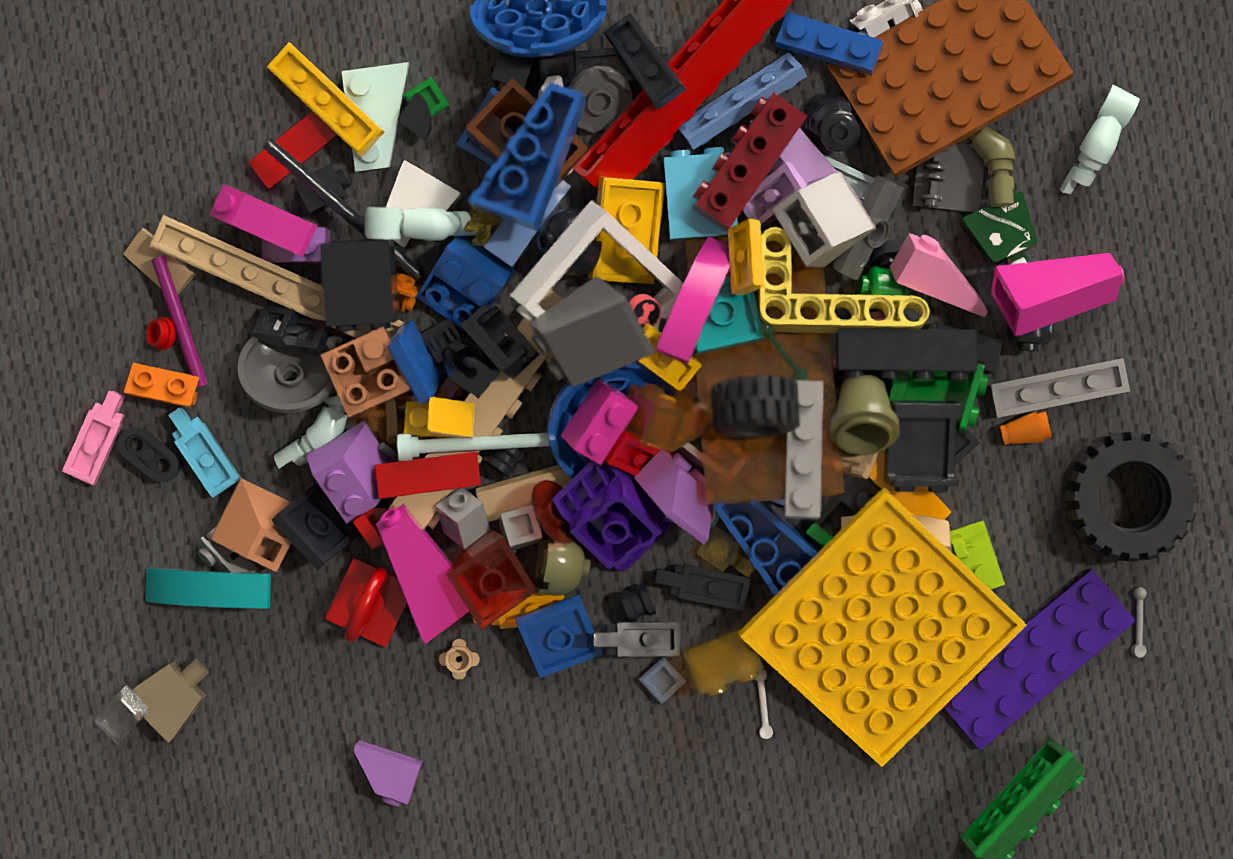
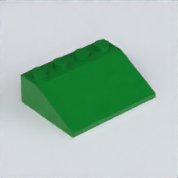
M1050 738L959 837L979 859H1011L1015 853L1013 848L1021 840L1027 841L1038 828L1036 823L1044 815L1050 816L1059 807L1061 802L1058 799L1067 790L1073 791L1082 782L1084 777L1081 774L1086 770L1085 767L1069 750Z

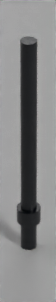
M272 137L263 144L262 148L366 239H371L365 235V219ZM395 242L396 265L416 282L424 274V271L405 255L407 251Z

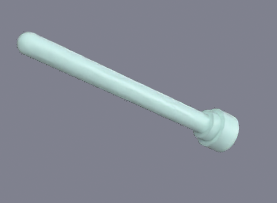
M411 433L397 434L399 461H412L413 457H419V453L550 446L548 433L418 440V436L411 437Z

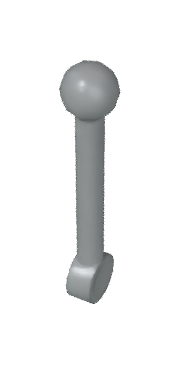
M1137 587L1133 593L1137 599L1136 644L1132 646L1131 653L1133 656L1141 658L1146 654V647L1142 645L1143 599L1146 598L1147 591L1143 587Z

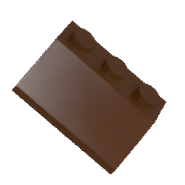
M512 78L466 127V136L491 159L497 162L512 136L516 135L525 122L524 119L537 100ZM575 135L554 189L565 179L588 150V147Z

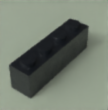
M839 328L836 333V375H844V380L858 378L860 375L878 376L882 381H897L899 376H913V381L928 382L933 381V376H947V381L965 382L968 381V377H972L977 372V330Z

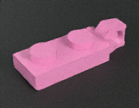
M109 391L103 405L95 403L93 409L89 410L62 472L91 485H96L123 425L122 421L125 415L118 412L124 401V395L115 391Z

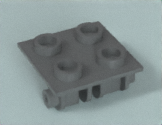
M957 143L916 166L912 206L965 212L980 210L985 166L983 159L971 147V144Z

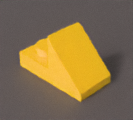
M430 397L429 402L423 404L406 402L404 434L411 433V437L418 436V438H473L475 404Z

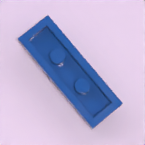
M787 12L775 41L778 48L871 76L884 46L883 40Z

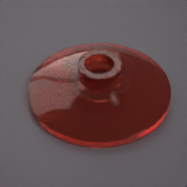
M543 480L536 484L532 491V506L536 519L553 540L561 544L572 543L577 538L570 532V523L561 516L553 501V498L563 488L553 481Z

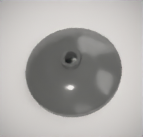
M254 336L249 339L240 353L238 376L241 387L254 403L267 410L279 413L305 411L323 402L335 389L321 356L285 349ZM328 338L322 354L336 348L330 338ZM290 377L296 378L294 381H286Z

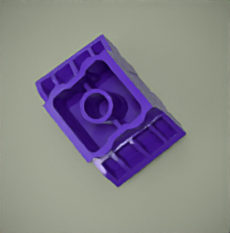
M591 460L553 498V501L561 516L570 523V532L608 569L614 566L617 570L627 571L675 522L665 515L635 480V475L608 464L605 460H603L601 465Z

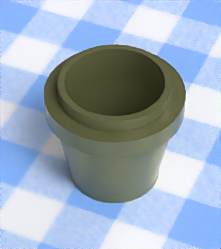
M860 375L858 378H848L840 386L836 412L830 421V437L832 442L840 449L856 455L876 454L893 445L900 433L899 419L892 411L883 381L870 375Z

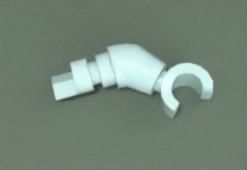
M1112 85L1100 108L1096 121L1079 147L1081 150L1078 156L1080 163L1073 165L1060 187L1063 193L1071 194L1077 183L1084 186L1091 185L1096 177L1094 170L1099 171L1103 164L1109 162L1116 149L1121 129L1130 121L1140 98Z
M367 207L365 211V235L371 239H400L402 232H404L405 237L427 241L445 240L448 236L452 235L477 236L482 234L478 223H472L470 215L465 211L450 212L443 208L406 209L404 215H402L401 208Z
M336 389L324 400V402L329 404L328 408L323 407L314 424L307 428L306 434L274 455L278 468H281L291 460L296 465L302 466L308 462L307 454L343 434L347 415L344 414L346 411Z

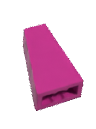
M1111 253L1002 265L995 268L991 294L1012 332L1017 336L1116 301L1120 286L1124 283V272L1122 267L1118 266Z
M404 504L398 508L389 509L382 515L380 521L376 523L416 627L426 644L480 604L472 587Z

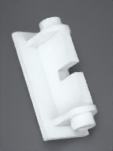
M885 0L876 6L872 4L860 9L857 12V17L850 20V23L861 30L858 33L876 37L890 29L887 23L888 20L892 19L894 25H897L913 15L918 17V13L923 9L918 0Z

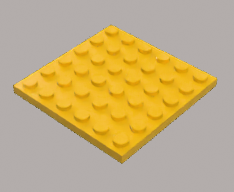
M883 487L738 633L751 648L883 767L1027 625Z

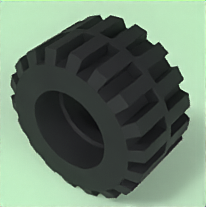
M748 375L723 380L711 388L712 422L715 433L731 438H764L783 435L800 427L798 383L795 380L778 375Z

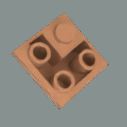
M384 327L321 355L348 418L411 390L388 349V344L392 338L389 331Z
M240 478L210 539L245 558L277 572L291 541L271 520L291 502Z

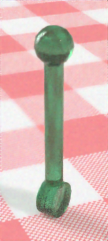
M762 324L759 328V333L769 339L793 370L794 380L806 381L808 379L807 370L797 366L773 335L771 325Z

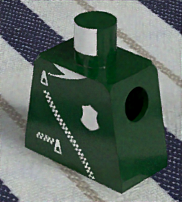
M1022 191L1013 194L1014 204L1005 207H991L989 205L963 217L960 222L962 229L990 267H994L1002 262H1006L1007 265L1028 263L1024 252L1034 248L1037 244Z

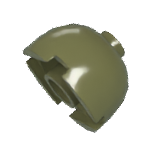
M545 527L543 533L548 534L547 541L541 540L539 543L535 578H542V587L535 586V590L539 595L561 596L573 591L579 585L582 576H588L590 556H584L583 544L570 531Z

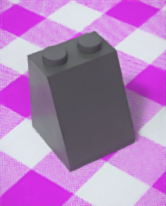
M597 276L529 323L536 334L532 337L534 344L542 354L547 353L551 360L547 363V366L553 376L558 381L563 378L572 387L648 357L655 352L627 299Z

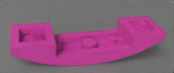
M710 236L707 238L676 299L657 345L656 352L683 363H689L726 277L730 274L729 244Z

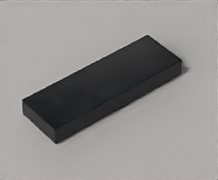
M631 13L603 32L658 110L686 90Z

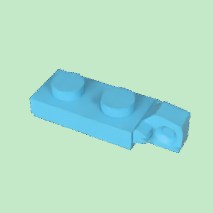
M179 407L168 415L178 429L172 433L176 440L174 443L212 498L240 480L241 476L199 417L191 420L183 407Z

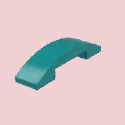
M146 568L145 602L203 607L270 608L271 574Z

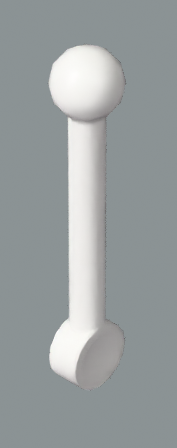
M759 668L754 672V679L758 681L762 720L759 733L762 738L768 739L773 735V730L768 722L764 684L767 673L764 669Z

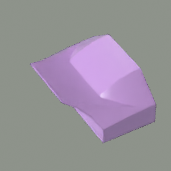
M778 158L743 208V211L748 219L760 221V227L763 228L777 220L772 209L797 190L807 185L791 162H784Z

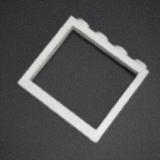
M590 201L510 296L521 304L517 311L530 322L543 314L545 311L537 304L601 229L663 286L654 297L661 306L660 318H669L684 283L607 211ZM660 319L658 323L654 326V328L657 330L659 327Z

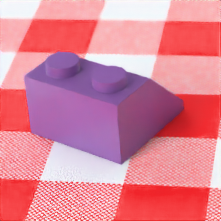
M365 421L306 455L314 478L346 523H349L378 504L380 499L375 465L392 463L388 455L378 449L380 443Z
M662 448L634 478L669 519L702 544H705L709 539L715 495L706 486L709 480L696 467L690 471L692 466L680 454L677 453L673 457Z

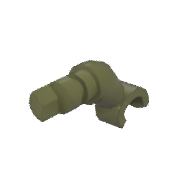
M987 126L958 142L967 143L972 141L971 147L983 159L984 166L988 168V175L992 176L989 179L991 207H1005L1014 204V178L1009 175L1013 173L1012 165L1016 163L1010 140Z

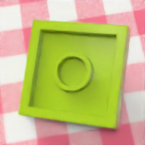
M981 520L951 530V552L990 589L1005 585L984 521Z

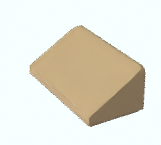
M142 228L126 249L124 255L159 287L160 284L151 259L164 255L176 292L179 295L196 274L181 260L150 247L154 236L148 230Z

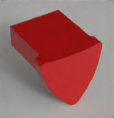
M372 508L353 521L372 549L379 548L383 544L376 523L380 521L382 515L389 508Z

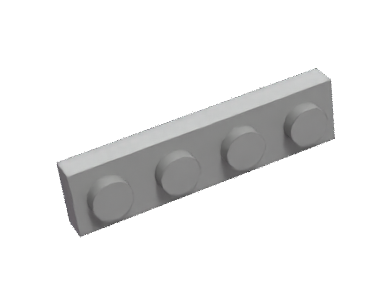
M1124 358L989 385L995 418L1130 392Z
M795 380L798 383L800 427L786 433L784 518L819 520L821 504L823 381Z

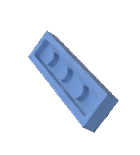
M788 52L695 112L694 116L689 121L683 123L678 131L694 150L698 146L708 143L712 137L726 128L736 125L743 117L750 114L762 96L768 99L774 92L779 95L785 90L793 88L807 75L802 65Z

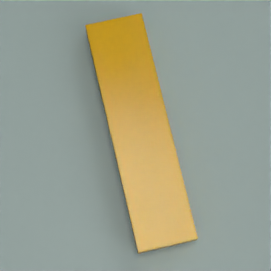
M290 42L267 66L275 76L361 157L385 133Z

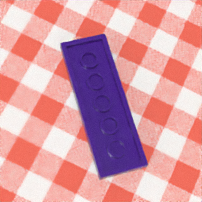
M1090 568L1025 622L1027 626L963 687L944 708L976 747L981 750L1136 620L1097 573Z

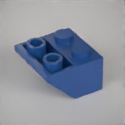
M457 236L442 253L416 298L463 329L460 324L464 320L469 319L480 307L487 303L491 308L494 306L516 270L467 236Z

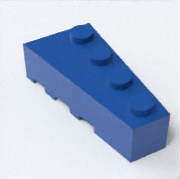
M552 82L548 84L524 119L523 125L516 135L512 136L506 145L505 151L485 175L486 178L478 190H475L468 200L474 209L535 231L539 230L586 106L583 93Z
M738 477L714 501L715 510L736 541L741 545L756 570L761 574L774 596L820 551Z

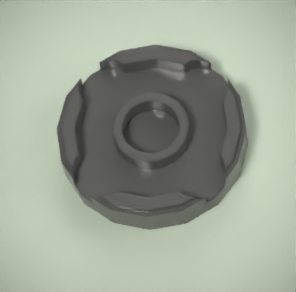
M594 66L585 69L574 77L568 86L569 89L584 95L586 106L578 127L590 133L608 130L633 102L629 82L619 71L608 66Z

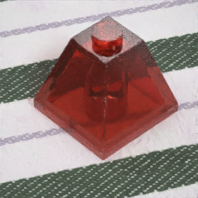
M492 529L466 549H463L445 573L481 630L538 591L505 538Z

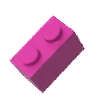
M597 379L560 436L574 450L601 465L638 409V406L625 394Z

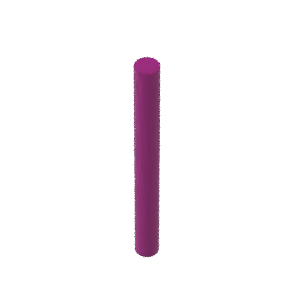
M164 255L153 258L151 261L191 375L199 377L197 387L204 386L208 382Z

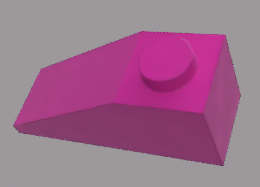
M223 184L210 212L211 216L302 257L317 228V225L225 184Z

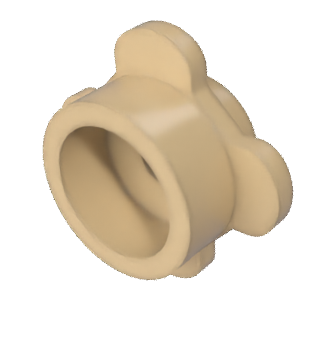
M463 639L454 640L453 646L439 656L440 664L447 666L455 679H463L466 676V671L471 666L478 665L480 660L476 652H471L466 647V642ZM461 656L462 662H457L456 657Z

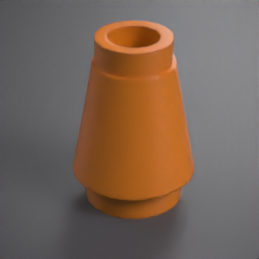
M1036 410L1000 426L1004 445L1045 443L1044 439L1052 438L1046 411L1037 413Z

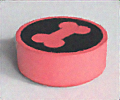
M640 294L629 301L642 328L647 323L653 327L658 323L661 317V306L654 298L646 294Z

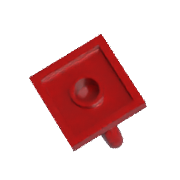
M354 557L325 619L345 628V640L349 643L356 642L362 636L381 646L387 647L407 602L396 576L388 573L383 567L377 568Z

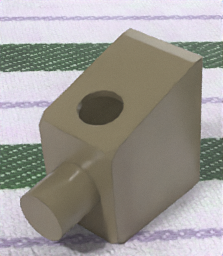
M194 659L183 671L176 663L172 662L126 693L123 697L169 743L178 736L206 697V694L197 685L209 674V671L197 659Z

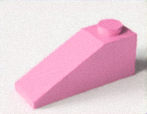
M908 234L890 266L896 283L985 317L988 311L981 296L942 250L940 244L935 239L926 235H922L920 238L913 234Z

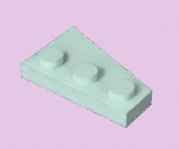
M409 62L342 71L345 95L385 132L363 157L352 149L356 173L390 168L397 133V119L399 118Z

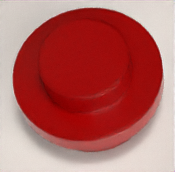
M159 317L148 324L146 338L150 346H154L157 350L166 351L176 340L177 334L170 318Z

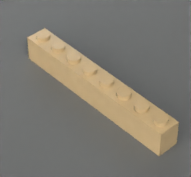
M550 289L537 305L546 312L564 298ZM525 317L517 328L540 355L513 380L500 371V374L479 399L471 393L464 402L475 404L473 437L501 435L503 430L498 427L505 416L510 419L513 418L522 405L518 398L525 388L530 392L542 377L537 371L544 361H551L547 353L542 354L534 344L532 337L536 334L529 324L530 321ZM481 450L427 453L425 458L477 451L479 464L483 460V457L479 455ZM459 488L397 496L389 509L398 508L404 504L424 529L427 526L434 529L440 521L436 505Z

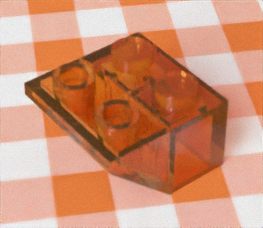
M645 383L644 387L632 384L627 397L638 406V409L625 429L641 444L673 452L713 428L712 417L706 412L707 408L695 403V397L680 391H675L674 395L664 393L665 390L650 383Z

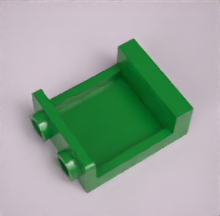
M982 364L977 365V372L972 377H968V381L949 382L947 381V376H933V381L928 382L913 381V376H899V380L893 383L889 400L955 401L963 404V418L956 419V433L966 435L968 426L975 428L980 408L974 407L978 394L984 396L989 376L983 375L985 365Z

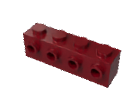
M775 92L768 99H765L763 96L759 99L750 112L755 118L748 127L743 124L731 139L736 144L729 155L724 152L720 155L711 168L716 172L709 183L703 180L692 196L697 200L692 208L724 231H727L732 226L807 118V115Z

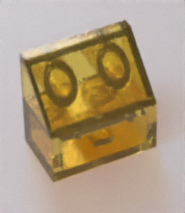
M745 625L682 651L700 695L707 692L708 697H712L726 691V684L738 679L740 684L759 676L757 671L763 669L759 656L738 633Z

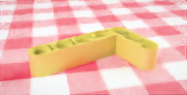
M777 227L769 228L761 236L764 286L757 289V307L762 327L766 331L837 333L839 328L921 329L929 315L928 305L923 299L916 296L791 294L790 238L785 230ZM769 241H777L781 244L783 250L773 253L766 248L765 244ZM769 274H777L782 278L783 284L772 286L766 281L765 277ZM769 307H777L782 311L783 317L777 320L771 319L767 316L765 310ZM805 307L812 308L817 313V318L806 320L800 314V310ZM837 308L847 309L851 314V319L846 321L838 319L834 310ZM874 308L880 309L885 314L886 319L883 321L873 320L869 315V310ZM905 309L915 310L920 320L916 322L908 321L904 317L903 311Z

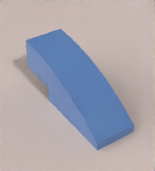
M562 181L553 190L539 230L545 219L553 214L570 190L571 186L565 181ZM503 220L484 248L514 268L531 242L539 234V230L535 231Z

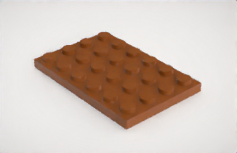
M940 0L919 12L918 17L913 15L874 37L883 40L884 46L872 76L831 63L827 64L829 73L844 97L850 101L852 110L895 178L1073 78L1074 74L1027 0Z

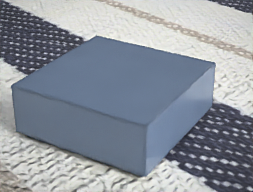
M662 657L639 678L642 684L661 704L686 683V680L665 657Z

